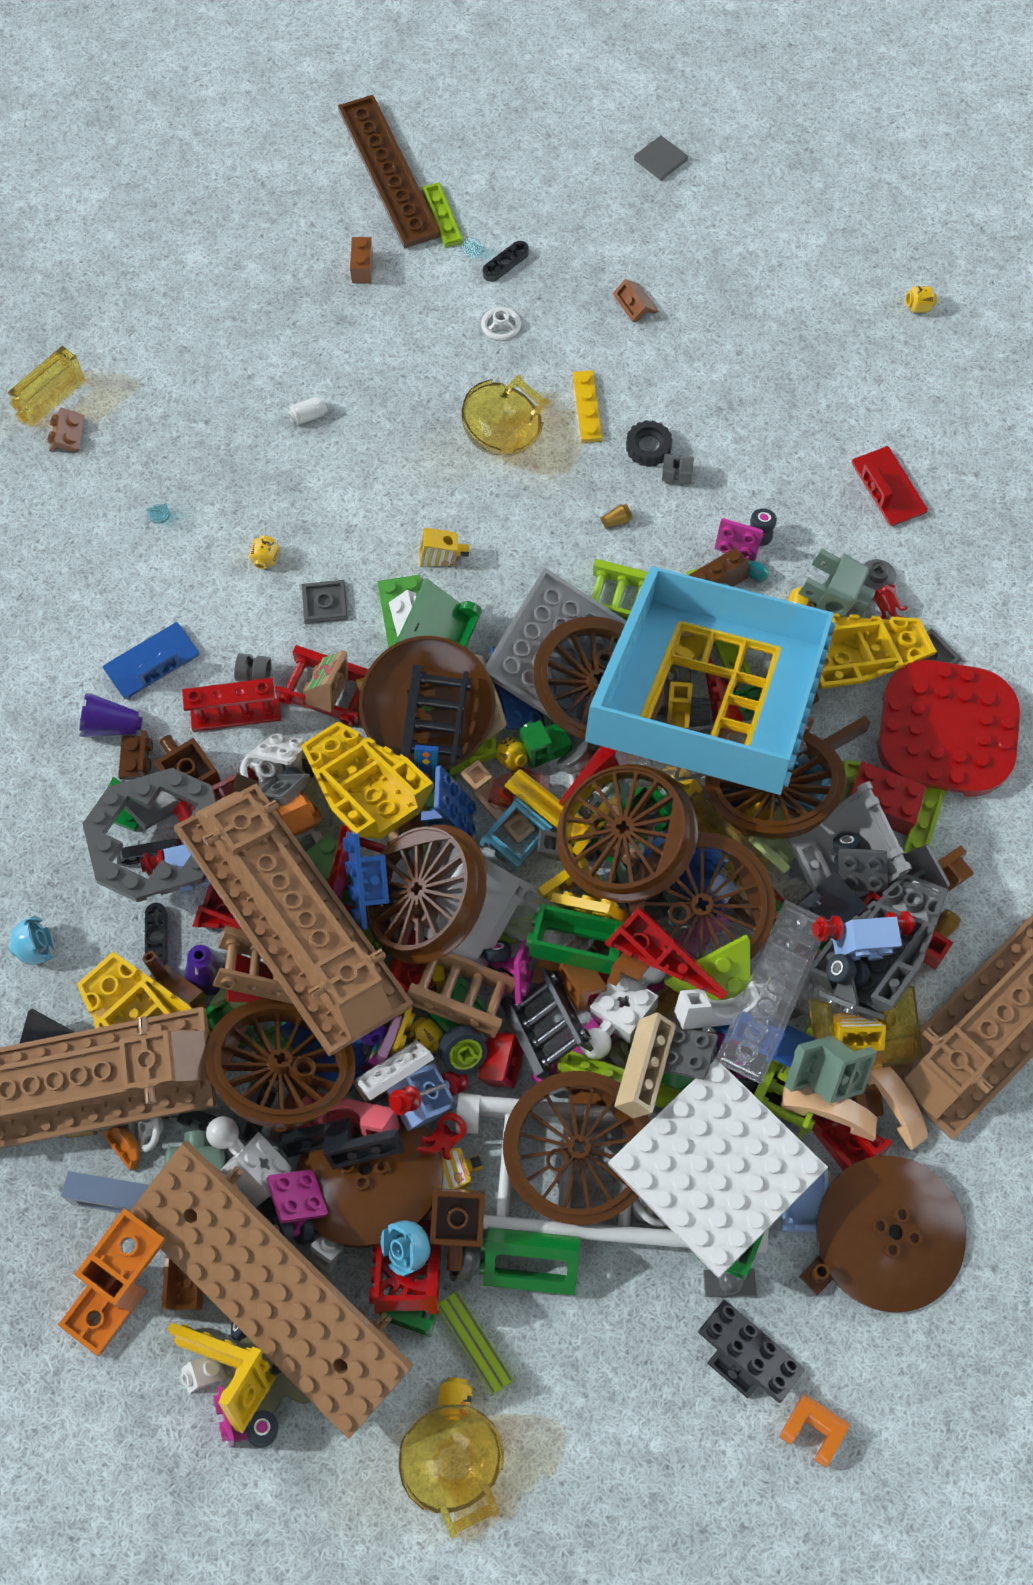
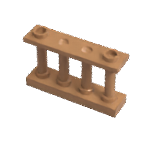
M225 926L218 948L227 950L225 968L220 967L213 986L293 1004L274 975L273 979L259 976L261 956L244 931ZM237 953L251 956L249 974L235 971Z
M450 952L436 961L427 963L419 985L411 983L407 995L415 1007L460 1025H469L478 1032L495 1038L503 1020L498 1018L496 1013L503 993L510 994L514 988L515 978L505 972L495 971ZM437 965L450 970L441 994L428 989ZM459 974L473 979L464 1003L451 999V994ZM481 983L495 988L487 1012L473 1007Z

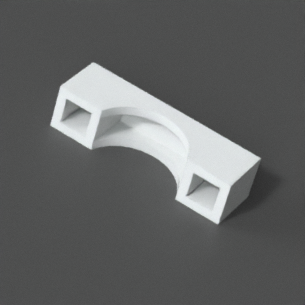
M772 983L749 984L740 994L727 1000H712L707 997L704 990L700 989L680 991L674 1012L682 1030L734 1025L741 1011L765 1022L774 1020L780 999Z

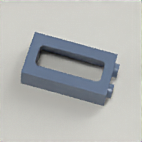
M68 1171L61 1196L73 1206L121 1213L125 1208L130 1212L150 1185Z

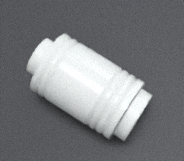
M318 396L291 405L288 411L290 421L292 423L296 422L297 426L324 417L328 413L323 397L319 398Z

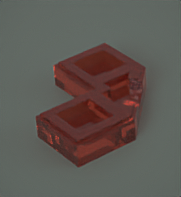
M519 767L494 779L488 802L508 809L512 805L514 793L505 787L510 778L518 770H522L540 784L542 774Z

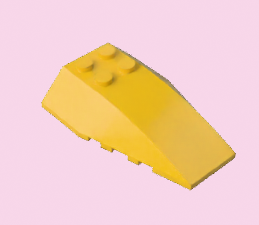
M834 613L832 622H835L836 625L817 688L825 689L864 683L902 668L908 663L935 655L937 651L920 618L891 617L888 620L881 619L880 616L859 618V615L850 614L849 617H840L839 613Z
M339 721L301 744L331 810L352 832L358 833L359 837L384 838L420 814L434 787L433 782L407 757L394 754L392 749L377 745L375 740L369 737L367 739L362 737L360 732Z
M114 951L77 983L87 1010L92 1015L95 1028L134 1021L138 1017L142 1018L143 1016L149 1018L193 1009L189 1004Z

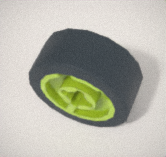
M459 1025L448 1030L441 1038L438 1047L439 1055L444 1065L450 1072L458 1075L476 1071L484 1063L488 1051L486 1042L481 1034L469 1025Z

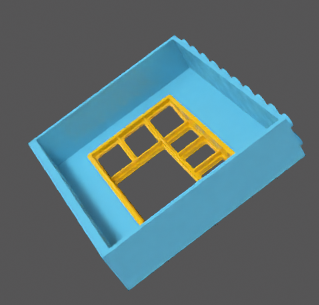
M651 566L591 702L585 742L781 795L783 786L788 787L792 773L788 772V770L793 771L814 701V695L816 694L836 625L835 622H832L834 613ZM682 632L708 638L701 661L675 655ZM715 640L740 646L733 670L708 663ZM747 649L772 654L773 657L766 679L740 672ZM673 664L730 679L711 735L651 720L658 698ZM742 682L763 688L759 701L733 695L736 683ZM729 704L754 710L755 714L751 725L724 718ZM727 728L747 734L745 744L718 738L720 729Z

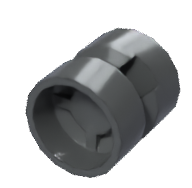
M665 454L662 481L674 482L677 479L679 483L691 484L694 456L682 455L681 458H678L674 454Z
M239 653L234 668L235 681L242 682L270 678L272 669L271 657L258 655L254 658L251 654Z

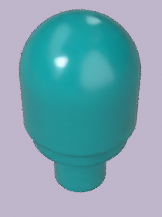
M749 561L748 576L758 582L765 581L769 576L768 568L759 561H753V563Z

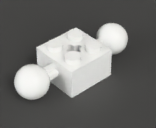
M650 966L639 981L633 980L625 974L617 986L608 983L606 985L607 991L601 992L590 1006L591 1018L601 1025L599 1028L588 1030L592 1037L589 1042L594 1050L590 1052L580 1046L583 1054L593 1060L602 1059L607 1056L611 1050L610 1036L613 1033L631 1044L639 1019L652 1015L658 1007V996L648 990L647 987L649 984L661 982L667 974Z
M226 1116L217 1117L207 1127V1140L213 1147L228 1149L233 1154L220 1171L229 1175L235 1166L240 1167L239 1171L243 1170V1174L235 1183L239 1190L249 1199L248 1201L256 1208L271 1196L266 1181L268 1175L288 1173L292 1170V1167L259 1132L242 1144L238 1139L239 1129L236 1122Z

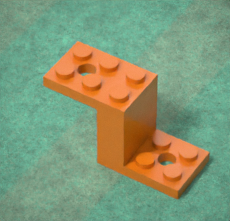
M124 1208L74 1274L87 1286L58 1326L95 1355L101 1356L148 1292L145 1287L137 1282V1279L167 1239ZM127 1239H134L136 1244L135 1249L131 1253H124L122 1248L123 1243ZM95 1311L100 1312V1323L96 1326H91L89 1316Z

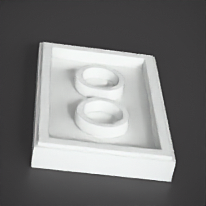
M416 1040L356 1078L355 1082L369 1100H372L434 1060V1057L426 1047Z

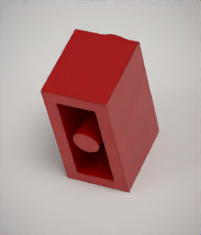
M497 1033L495 1038L489 1036L486 1042L488 1049L487 1057L482 1066L479 1067L478 1079L488 1086L515 1089L524 1051L515 1034Z

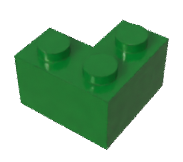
M541 720L537 722H528L520 728V741L526 748L527 762L531 769L560 758L572 750V742L567 732L557 724L550 723L544 727Z

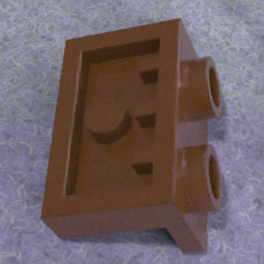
M146 730L141 731V736H122L119 779H136L146 776L147 772H151L152 762L151 758L148 757L149 751H153V739L149 737Z

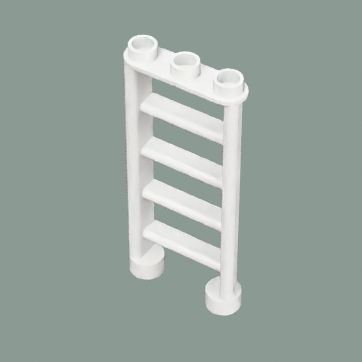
M459 1093L457 1115L465 1121L467 1133L478 1134L480 1117L504 1119L505 1131L510 1113L519 1099ZM541 1101L532 1110V1112L548 1123H560L548 1101ZM553 1102L571 1133L575 1136L570 1104ZM573 1103L577 1125H582L587 1104ZM591 1105L586 1126H593L606 1106ZM653 1109V1113L648 1114L650 1121L662 1110ZM608 1110L598 1124L599 1127H610L617 1123L610 1110ZM528 1116L526 1121L538 1122L531 1116ZM456 1123V1133H460V1127ZM563 1128V1135L570 1139L565 1129ZM623 1131V1139H627ZM502 1143L496 1216L484 1215L483 1231L488 1232V1228L492 1227L577 1236L580 1239L689 1248L672 1230L630 1227L632 1204L618 1214V1226L602 1224L571 1225L552 1220L509 1217L512 1183L506 1171ZM561 1156V1167H562V1166L564 1165V1163H565V1160H564L563 1156ZM574 1160L560 1178L558 1205L564 1206ZM620 1182L621 1193L626 1188V1186ZM571 1193L567 1208H571ZM768 1229L764 1233L757 1253H767Z

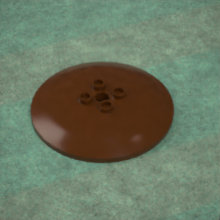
M417 636L402 640L380 654L365 675L359 697V712L362 726L367 737L375 740L377 745L383 748L386 746L392 749L394 754L400 756L413 664L423 666L424 672H427V674L462 679L463 671L469 673V678H473L471 692L467 691L460 739V746H463L462 759L458 760L457 764L450 763L451 756L438 755V766L441 765L445 770L450 769L470 758L482 746L489 735L495 716L496 700L493 683L482 662L469 649L453 640L438 636ZM426 683V685H422L421 694L428 698L459 702L461 688ZM419 708L418 717H421V720L456 724L458 711L441 708L425 711L423 708ZM420 729L415 733V740H418V743L453 747L454 733ZM414 753L412 754V758H408L413 764Z
M397 1115L400 1126L397 1132L404 1143L403 1153L334 1170L323 1154L324 1149L301 1154L296 1171H314L328 1211L325 1217L312 1219L314 1231L323 1238L341 1246L371 1248L381 1246L382 1232L392 1223L407 1220L420 1224L432 1210L433 1189L442 1188L444 1175L441 1151L436 1155H426L417 1151L418 1147H431L434 1144L433 1142L430 1145H426L422 1141L423 1136L430 1137L432 1135L425 1125L408 1131L400 1115ZM354 1126L358 1132V1138L362 1137L361 1129ZM363 1167H373L371 1173L367 1175L360 1174Z
M875 1156L858 1161L836 1176L826 1189L818 1208L816 1239L822 1262L829 1267L830 1277L836 1285L850 1298L866 1307L884 1312H908L920 1309L943 1295L952 1285L961 1269L966 1249V1229L959 1204L945 1182L929 1168L916 1161L899 1156ZM892 1225L900 1229L901 1235L898 1240L892 1239L889 1235V1229Z

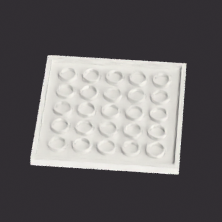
M717 1059L710 1064L704 1080L695 1078L608 1162V1165L718 1278L828 1168Z

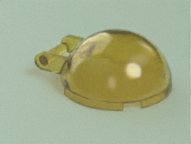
M520 374L508 385L492 382L493 379L479 382L469 390L463 401L461 420L467 437L476 448L491 456L503 458L523 453L541 435L544 424L541 420V413L548 407L551 401L547 397L544 399L525 383ZM517 387L520 388L525 394H527L531 399H533V400H534L537 404H539V405H538L537 407H535V405L531 402V400H530L526 395H524L523 393H521L520 391H518V390L515 389V388H517Z
M458 1403L441 1404L429 1408L420 1414L407 1428L398 1451V1470L402 1486L408 1497L422 1510L426 1509L436 1514L440 1513L451 1540L458 1536V1532L490 1516L495 1518L500 1515L491 1487L496 1484L500 1470H503L504 1448L501 1436L495 1425L479 1410ZM485 1497L488 1505L452 1522L449 1513L469 1508Z

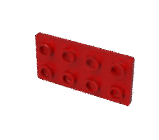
M889 446L852 459L853 467L889 526H895L927 513L928 508Z

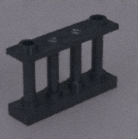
M413 664L400 755L412 758L415 745L439 747L438 755L451 756L450 763L457 764V761L462 759L463 746H460L464 710L467 691L471 692L473 678H469L468 672L463 671L462 679L430 675L424 672L423 666ZM427 683L461 688L459 702L424 697L421 694L422 685ZM426 706L458 711L456 724L421 720V717H418L419 708ZM420 729L454 733L453 747L418 743V740H415V733Z
M545 967L539 969L545 980L531 990L527 996H524L521 1004H516V1000L508 995H505L500 1002L535 1076L541 1080L555 1075L552 1070L553 1064L577 1046H581L590 1052L594 1050L589 1042L592 1037L588 1030L582 1026L561 985L562 979L556 971H550ZM550 989L554 999L530 1018H527L524 1013L525 1007ZM559 1008L564 1018L542 1035L536 1037L533 1031L535 1029L534 1026ZM569 1027L574 1037L549 1056H545L542 1050L544 1045Z

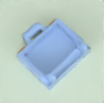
M828 1169L781 1215V1232H816L818 1208L826 1189L831 1183Z

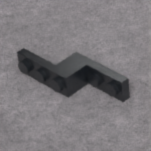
M349 1117L279 1134L278 1143L287 1157L324 1149L323 1154L333 1170L404 1152V1143L396 1128L358 1138V1132Z

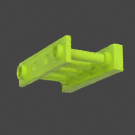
M595 559L593 576H596L597 581L591 598L599 602L605 581L612 580L617 582L618 585L612 604H600L627 621L631 610L620 608L626 586L638 587L639 594L648 572Z
M770 1058L754 1096L775 1116L801 1127L797 1138L801 1140L804 1133L810 1134L815 1123V1120L811 1119L813 1113L808 1112L805 1118L768 1101L769 1098L765 1097L766 1092H775L783 1096L784 1086L777 1083V1080L773 1078L774 1074L779 1075L784 1064Z

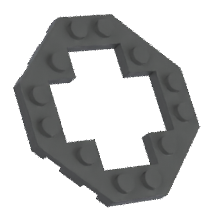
M174 768L108 786L82 823L97 883L135 902L147 900V897L156 894H168L180 890L179 887L193 884V886L201 884L207 878L192 855H190L182 869L161 860L149 879L113 863L124 845L122 841L106 833L129 800L150 808L160 792L164 791L197 806L190 817L194 816L195 812L216 802L211 785Z

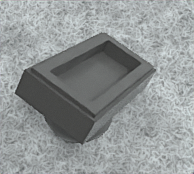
M755 1268L749 1269L745 1281L726 1272L718 1278L711 1270H703L705 1297L757 1295Z

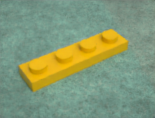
M593 370L573 372L581 443L602 441Z

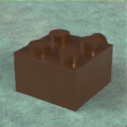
M166 735L160 739L159 743L167 754L154 761L159 772L174 768L211 786L221 782L216 768L194 737L180 746L176 744L171 735Z
M447 1188L433 1189L430 1244L448 1246L446 1270H463V1247H482L485 1191Z

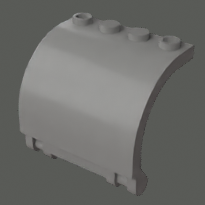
M870 781L857 787L858 791L840 802L818 827L803 835L787 839L811 891L833 872L839 874L834 865V856L838 854L833 850V839L838 834L845 832L859 835L862 841V849L887 851L889 883L901 878L912 869L910 863L904 859V851L889 825L878 797H875L872 792L873 787ZM853 890L859 898L868 895L870 892Z
M447 841L439 842L434 860ZM455 847L440 869L459 855ZM484 859L487 869V891L481 914L466 939L452 952L488 967L490 962L484 959L483 949L495 947L517 906L523 905L527 891H531L534 885ZM463 863L439 881L463 875ZM464 882L437 890L438 892L461 896ZM439 896L435 900L452 916L460 902ZM437 910L438 919L436 922L441 931L447 925L449 919ZM424 927V936L428 939L433 937L431 927Z

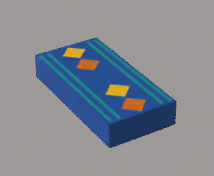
M415 745L414 765L433 782L435 787L439 747Z

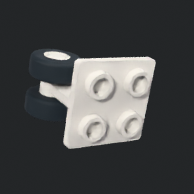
M272 734L250 752V757L284 764L287 769L281 774H310L311 779L314 777L308 760L302 759L304 752L301 744L306 741L301 738H289L282 734Z

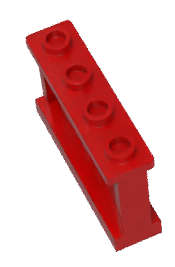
M431 1219L423 1220L419 1225L430 1238ZM430 1244V1255L426 1261L428 1265H424L417 1271L410 1273L408 1278L397 1275L390 1269L388 1264H391L388 1256H383L381 1246L373 1247V1263H376V1267H371V1283H374V1288H369V1304H374L375 1314H380V1311H427L428 1314H438L442 1245ZM419 1275H423L426 1278L424 1280H419L416 1277ZM386 1288H393L391 1295H384L383 1292ZM400 1288L403 1289L401 1294L393 1295L396 1294Z

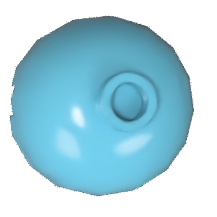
M32 916L19 922L10 935L9 949L11 954L28 965L40 964L54 957L50 955L49 946L54 949L51 932L48 927H42L40 924L42 920L37 916ZM46 947V949L43 952L38 954V949Z
M407 1220L388 1225L389 1227L384 1229L381 1235V1248L383 1256H388L391 1264H388L390 1269L397 1275L405 1276L422 1268L430 1255V1238L425 1230L416 1222Z

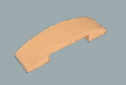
M479 760L460 773L480 804L497 822L512 803L494 783L492 775ZM516 810L501 826L517 844L536 830L530 821Z
M876 1056L867 1084L870 1086L875 1083L901 1124L897 1131L908 1148L912 1150L928 1139L924 1118L905 1083L885 1061Z
M784 1087L781 1108L802 1116L811 1112L851 1127L850 1133L871 1141L875 1140L877 1117L862 1105L848 1098L829 1104L809 1087L793 1092Z

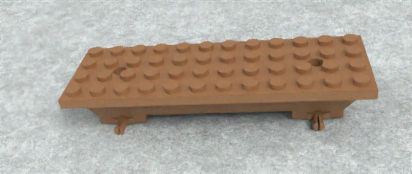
M256 783L241 792L236 791L195 812L194 816L174 825V830L330 1057L413 1007V1002L382 960L386 958L383 950L379 949L376 951L277 813L276 810L279 809V805L276 803V800L270 802Z
M1033 914L886 1062L905 1083L919 1109L952 1141L1033 1057Z
M199 1007L149 1018L143 1016L142 1018L138 1017L134 1021L0 1047V1149L217 1107L215 1089L210 1082L205 1065V1050L209 1038L206 1008Z
M188 1141L182 1143L130 1212L167 1239L160 1249L350 1439L414 1366L396 1348L397 1346L387 1337L383 1330L391 1321V1317L388 1316L385 1319L388 1314L383 1312L376 1322L369 1319L314 1267L239 1190L235 1182L243 1174L242 1169L239 1171L240 1167L235 1166L230 1174L226 1175L211 1164Z

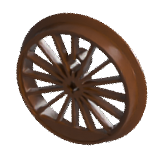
M596 616L580 617L559 625L543 640L534 661V685L546 713L561 729L585 740L587 729L585 719L607 666L600 662V659H603V661L607 660L609 663L613 654L610 651L613 642L618 643L625 624L609 618ZM590 636L592 667L577 637ZM596 636L609 640L607 649L600 651L598 655ZM567 640L572 641L583 666L561 646L562 643ZM556 650L577 671L549 660L551 653ZM547 668H552L578 680L547 678ZM549 685L580 687L553 696ZM664 686L662 688L657 704L651 716V720L655 719L661 708L664 697ZM585 691L565 712L556 702ZM590 693L581 720L569 715Z
M804 731L796 761L801 754H805L812 759L791 772L788 787L783 786L781 795L705 775V787L712 805L737 830L762 839H788L812 831L822 824L837 807L846 786L844 765L839 755L828 743L816 735ZM740 733L730 738L729 741L745 744L747 734ZM817 764L821 765L825 770L800 776ZM827 778L831 783V786L805 785ZM720 788H734L746 790L723 795ZM803 793L826 794L827 796L821 801ZM751 797L736 808L729 803ZM772 798L769 821L757 819ZM776 798L786 820L773 821ZM784 800L801 816L791 819ZM796 800L816 808L808 812ZM760 802L751 817L743 813Z
M639 764L613 766L599 771L586 779L568 798L561 812L557 827L559 857L570 878L581 889L592 896L618 903L645 900L670 887L689 865L698 839L696 811L685 789L665 772ZM633 779L624 814L619 780ZM639 779L652 782L650 788L631 813ZM613 781L619 817L600 789L601 786ZM658 786L670 794L638 815ZM597 790L615 820L586 802V798ZM673 801L671 816L643 821ZM582 804L598 814L592 820L575 817ZM608 822L605 830L597 831L599 823ZM670 822L668 833L641 829ZM573 823L590 825L593 831L571 837ZM626 827H628L629 831H625L624 834H622L621 830H625ZM638 834L666 839L663 851L638 836ZM593 838L601 839L579 855L574 856L572 843ZM635 839L661 855L656 872L652 870L634 842ZM609 843L588 873L585 872L578 862ZM624 843L630 882L615 884L614 879ZM629 843L632 844L651 873L650 876L636 882ZM617 845L608 882L594 878V875Z
M431 825L411 829L391 841L380 854L385 855L388 886L406 890L389 894V902L398 901L384 912L383 904L365 906L366 917L371 931L389 955L405 963L425 964L448 955L472 931L481 914L486 897L487 869L479 846L463 830L449 825ZM447 841L434 860L439 842ZM429 844L423 862V845ZM455 847L459 855L440 869ZM412 848H415V868L408 853ZM401 858L404 860L410 878L396 866ZM463 863V875L439 881ZM394 870L409 885L388 881L392 871ZM464 882L461 896L442 893L437 890ZM437 896L460 901L453 916L435 901ZM437 910L449 919V922L441 931L436 922L438 919ZM398 912L390 926L387 928L385 921ZM405 920L399 941L397 942L393 936ZM415 923L416 943L414 945H407L413 924ZM424 927H431L433 937L424 942Z
M698 832L695 849L701 850L700 894L687 866L686 873L695 895L677 879L676 882L691 898L668 888L664 891L687 902L662 903L644 902V900L629 902L630 916L639 907L643 909L644 906L670 907L668 917L656 922L660 924L670 920L673 924L678 925L669 934L672 937L695 915L682 944L683 949H685L699 917L700 959L703 957V917L716 949H719L720 946L708 916L732 941L736 940L712 913L753 930V934L749 939L751 960L764 946L774 923L775 894L769 874L756 855L738 841L716 833ZM665 842L657 848L663 851ZM704 849H711L721 852L722 855L704 894ZM652 851L646 857V860L655 872L661 855ZM728 855L736 871L711 895H708L725 856ZM643 862L634 877L635 882L651 875ZM738 874L743 888L712 899ZM745 891L750 905L713 903ZM698 899L708 902V905L705 907L706 911L702 912L701 908L696 909L695 906L698 904ZM676 907H682L686 912L685 919L680 921L674 919L672 911ZM713 908L751 909L756 927Z
M267 998L248 1002L233 1009L216 1024L207 1041L205 1065L214 1089L223 1102L237 1115L247 1121L265 1127L292 1128L318 1119L335 1108L346 1096L355 1075V1055L352 1045L350 1044L333 1054L336 1064H316L313 1061L328 1055L324 1048L298 1056L317 1039L314 1034L290 1053V1047L299 1027H304L310 1031L311 1029L294 1004ZM268 1021L275 1023L276 1050L272 1048L259 1023ZM279 1021L295 1024L285 1049H281ZM250 1026L254 1027L266 1051L246 1035ZM240 1042L244 1043L256 1054L239 1049ZM235 1056L252 1063L231 1062V1060ZM227 1071H254L231 1080H227L225 1076ZM315 1072H336L338 1079L335 1083L314 1074ZM261 1078L242 1095L233 1088ZM271 1079L260 1105L248 1100L249 1097ZM277 1080L279 1109L264 1107ZM282 1081L295 1103L296 1109H284ZM311 1083L330 1091L324 1097H321L308 1084ZM293 1085L311 1098L314 1103L304 1106Z
M590 1071L558 1073L539 1081L527 1090L511 1111L503 1137V1157L506 1171L520 1197L541 1215L565 1224H595L620 1214L639 1197L617 1173L591 1155L612 1159L615 1155L593 1149L629 1143L651 1122L648 1114L632 1118L614 1107L621 1084L616 1080ZM572 1089L590 1090L580 1135H578ZM567 1090L575 1136H573L552 1102L551 1095ZM597 1092L607 1106L586 1136H584L593 1093ZM546 1099L570 1139L532 1112V1110L541 1101ZM608 1110H610L617 1123L588 1140ZM531 1116L567 1143L523 1133L521 1130L527 1117ZM621 1126L627 1139L591 1144ZM520 1137L561 1147L551 1151L519 1155L518 1153ZM575 1142L579 1145H585L583 1147L584 1153L580 1154L579 1151H573ZM559 1154L563 1156L565 1163L562 1167L555 1168L551 1165L550 1159L553 1155ZM546 1156V1167L526 1178L520 1160ZM588 1159L624 1184L626 1188L612 1199ZM574 1160L564 1206L547 1200L546 1197ZM578 1161L587 1209L567 1208ZM583 1161L609 1202L590 1208ZM550 1170L558 1175L542 1196L529 1182Z

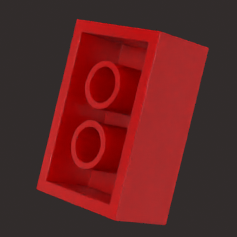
M862 761L853 773L846 799L858 791L857 787L870 781L873 787L872 792L875 797H878L880 806L891 829L907 836L916 825L927 786Z

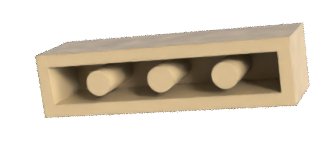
M655 1013L638 1021L614 1107L632 1118L653 1113L676 1024L663 1015Z

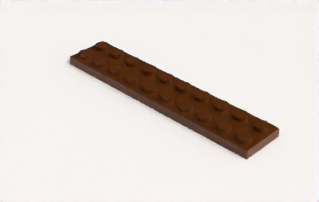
M374 95L338 105L339 113L403 247L407 248L441 237L437 223Z

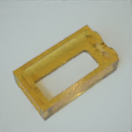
M61 346L8 391L11 399L10 404L16 410L15 416L21 423H28L30 426H34L86 381L77 356L64 346Z

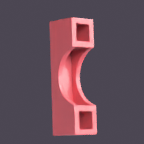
M318 1093L321 1097H324L326 1095L324 1093ZM307 1095L302 1099L304 1106L314 1103ZM343 1098L335 1108L318 1119L299 1126V1129L349 1117L353 1125L361 1129L362 1136L395 1128L398 1131L400 1128L397 1114L391 1108Z

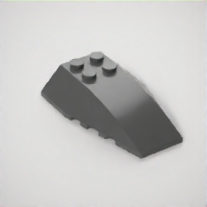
M905 874L885 890L883 897L877 902H871L862 915L859 917L856 915L852 919L885 918L888 912H894L899 916L902 911H909L915 918L916 923L915 929L910 935H903L899 931L902 946L894 949L893 954L885 955L883 959L868 961V957L860 958L861 961L868 965L870 975L866 985L856 989L859 1005L879 1013L895 1007L919 973L948 894V889ZM831 938L808 971L834 995L837 983L830 981L826 973L828 961L835 955L833 938Z

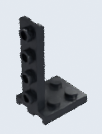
M261 1078L252 1081L248 1089L251 1088ZM270 1081L264 1084L248 1100L260 1105ZM274 1086L264 1107L271 1108L278 1092ZM198 1110L161 1117L166 1120L169 1117L176 1118V1122L190 1127L191 1124L198 1125V1129L201 1131H206L209 1123L217 1118V1116ZM238 1115L239 1119L236 1123L239 1129L238 1139L247 1142L258 1132L261 1134L264 1126L254 1124Z

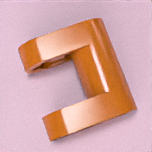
M803 1393L779 1438L791 1445L804 1422L826 1436L814 1458L815 1462L826 1468L842 1442L850 1423Z

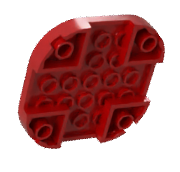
M919 660L908 663L893 674L882 697L883 706L880 732L877 740V752L883 767L886 766L890 772L926 785L928 788L964 793L963 796L966 797L983 796L1000 787L1011 774L1017 757L1020 705L1012 687L1002 677L989 670L933 660Z

